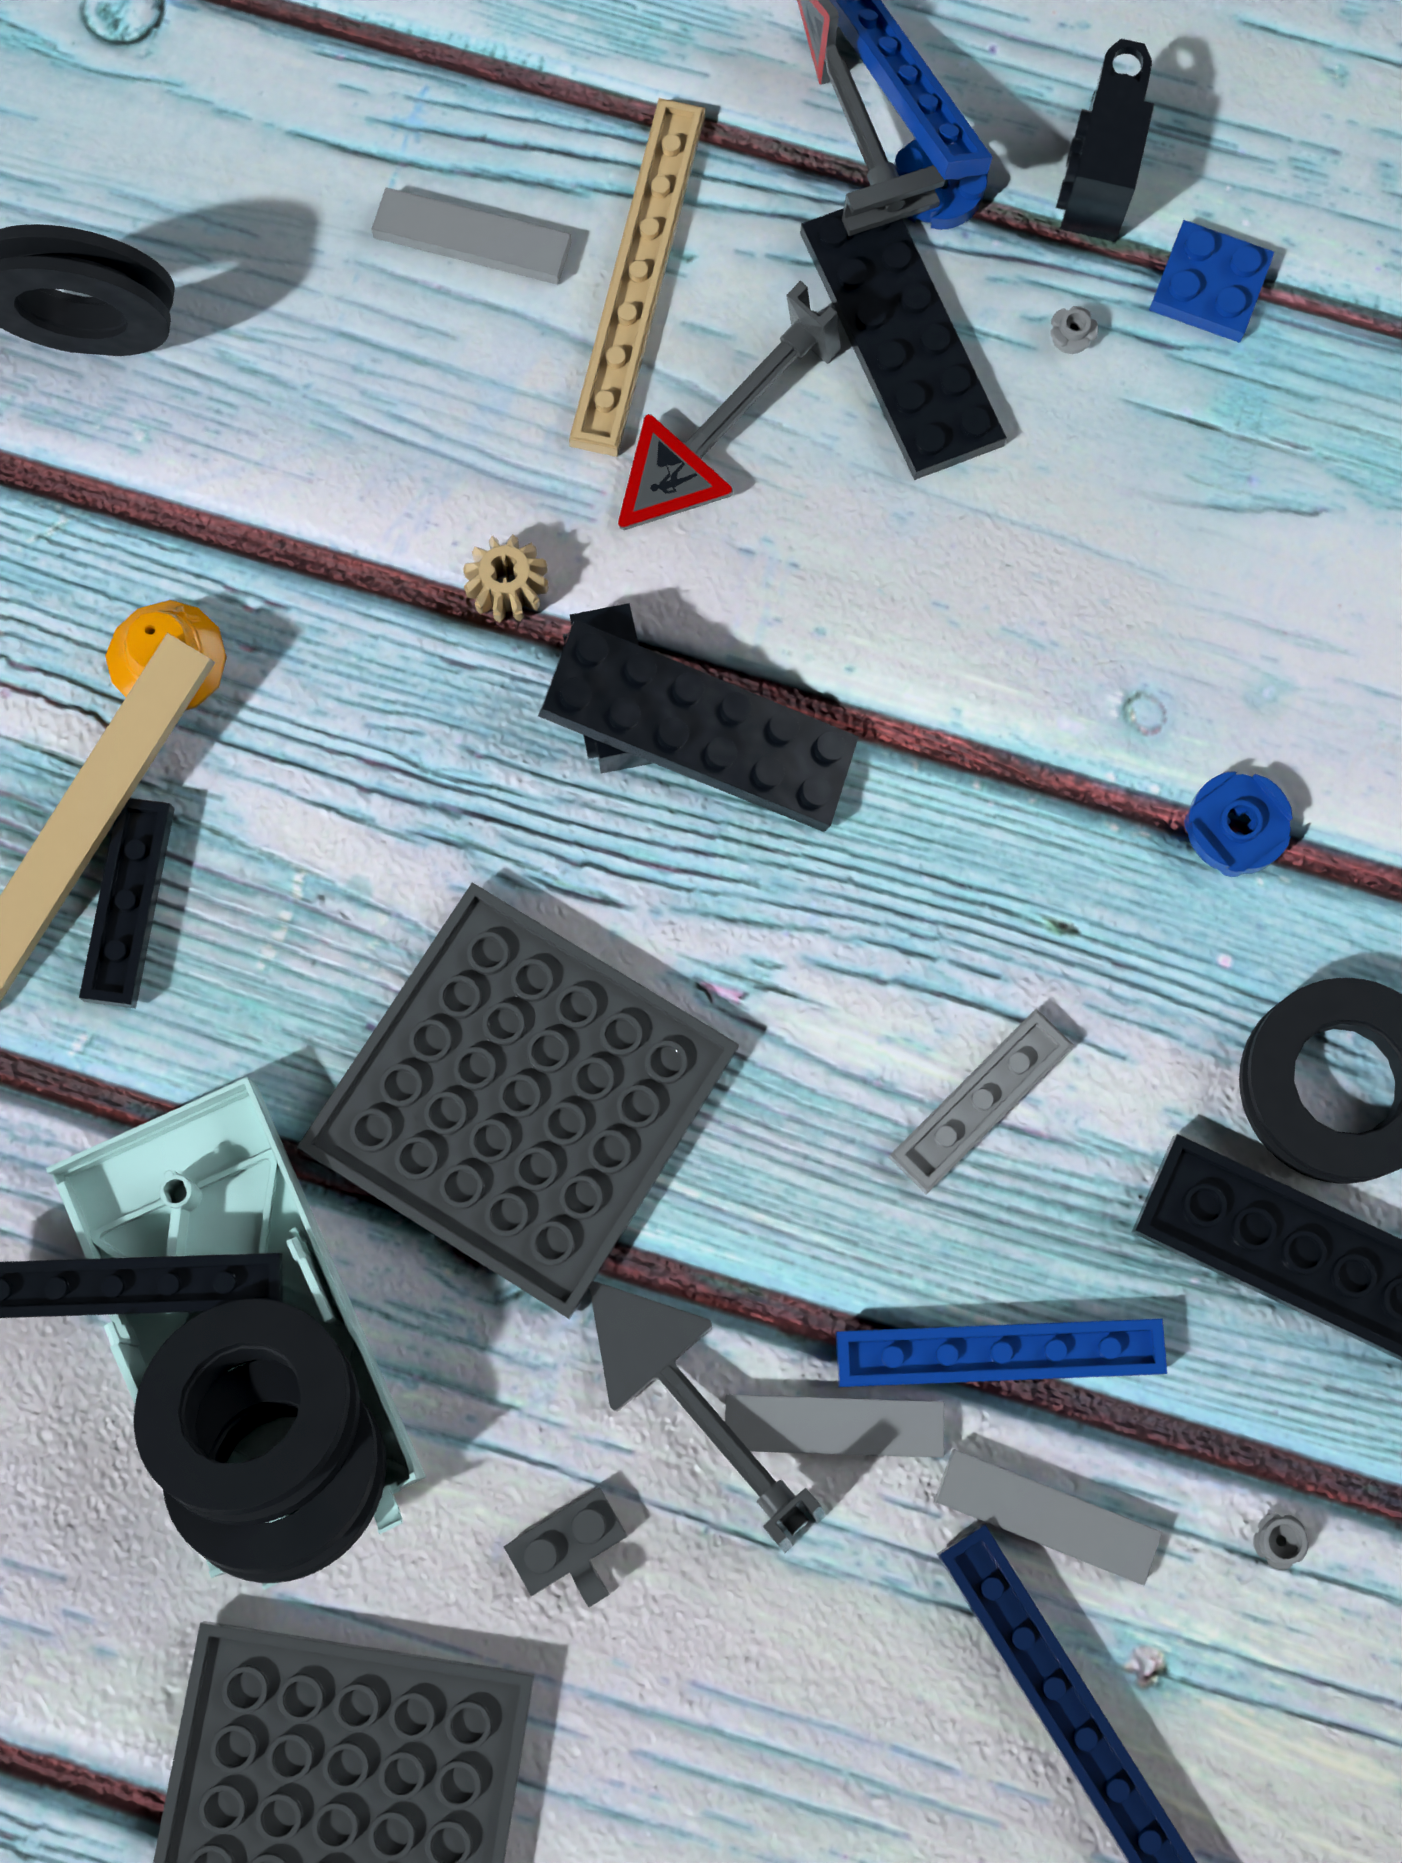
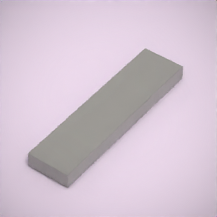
M385 187L371 229L373 238L557 285L571 246V234L387 187Z
M1035 1009L889 1155V1158L927 1194L1074 1044L1043 1014Z
M756 1395L725 1396V1423L751 1452L944 1458V1402Z
M952 1449L934 1500L936 1503L1144 1586L1162 1532L955 1449Z

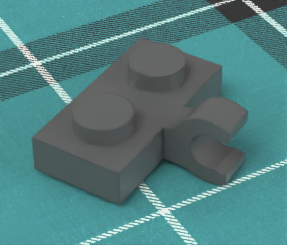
M597 1488L503 1547L531 1596L570 1573L588 1607H591L610 1594L590 1560L627 1538L628 1535L601 1488Z

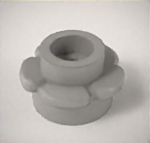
M1073 306L1070 310L1060 309L1051 320L1053 328L1050 334L1054 345L1060 351L1067 354L1082 352L1089 347L1090 341L1095 340L1097 337V321L1091 319L1090 312L1080 306ZM1076 325L1078 327V330H1071L1070 326Z
M1272 1513L1260 1520L1258 1523L1259 1531L1253 1536V1545L1257 1555L1261 1558H1266L1269 1566L1282 1570L1289 1569L1292 1564L1304 1559L1308 1551V1539L1304 1526L1297 1518L1292 1515L1280 1517L1279 1514ZM1279 1535L1285 1538L1283 1546L1276 1544V1538Z

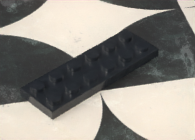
M844 208L801 223L800 235L913 479L917 480L1004 447L1007 437L903 219L851 236L848 235L842 221Z
M574 620L538 717L822 832H825L832 824L859 736L578 620Z
M1179 1134L1172 1137L1131 1233L1402 1361V1239Z

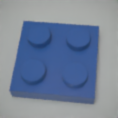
M1183 220L1149 311L1240 343L1247 329L1275 252Z

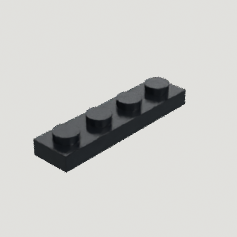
M129 798L113 824L79 998L84 1002L136 1009L175 810L170 803Z

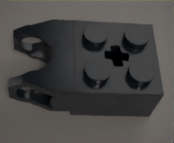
M1121 38L1105 54L1089 110L1081 109L1075 135L1071 141L1065 165L1067 169L1056 203V209L1064 210L1060 230L1116 242L1136 188L1154 103L1144 101L1152 67V58L1144 43ZM1130 54L1139 60L1141 69L1135 76L1117 73L1113 68V60L1118 55Z

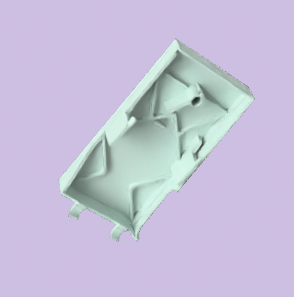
M245 1077L46 1168L47 1173L53 1176L86 1259L282 1253L283 1303L292 1305L313 1317L324 1327L344 1352L356 1376L359 1397L369 1408L381 1430L386 1451V1477L382 1497L374 1514L379 1534L384 1533L403 1523L400 1509L393 1494L426 1478V1475L258 1085L248 1077ZM202 1312L109 1315L112 1322L106 1324L104 1329L134 1404L142 1377L156 1352L177 1329ZM278 1417L257 1425L237 1443L227 1463L241 1464L265 1455L284 1439L296 1417ZM206 1560L211 1578L226 1574ZM262 1583L263 1590L277 1583Z

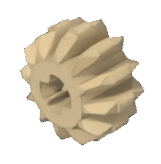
M514 534L508 539L506 545L501 546L499 545V540L491 536L489 539L490 550L486 551L474 546L472 556L475 562L467 563L463 568L464 576L469 580L464 585L466 596L470 599H476L475 607L481 615L493 609L494 620L500 623L505 618L506 612L512 611L513 617L521 621L523 619L522 607L526 606L538 611L540 599L537 595L547 594L548 580L543 577L548 572L547 563L543 559L536 558L537 550L532 542L519 549L518 538ZM505 575L506 578H503V583H499L497 579ZM509 575H514L515 579L507 583Z

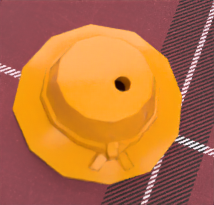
M172 600L138 608L115 629L105 655L113 685L127 697L161 641L169 633L215 662L186 710L197 708L220 686L227 656L219 627L198 607Z

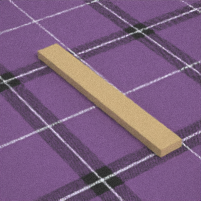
M662 98L658 100L570 433V447L618 457L705 119L704 107Z
M169 633L161 641L0 895V1002L215 664L213 660Z

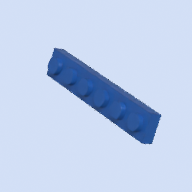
M829 0L838 11V27L944 180L963 179L969 176L988 174L993 158L883 2L881 0Z
M1163 1318L836 1332L838 1388L1167 1374Z

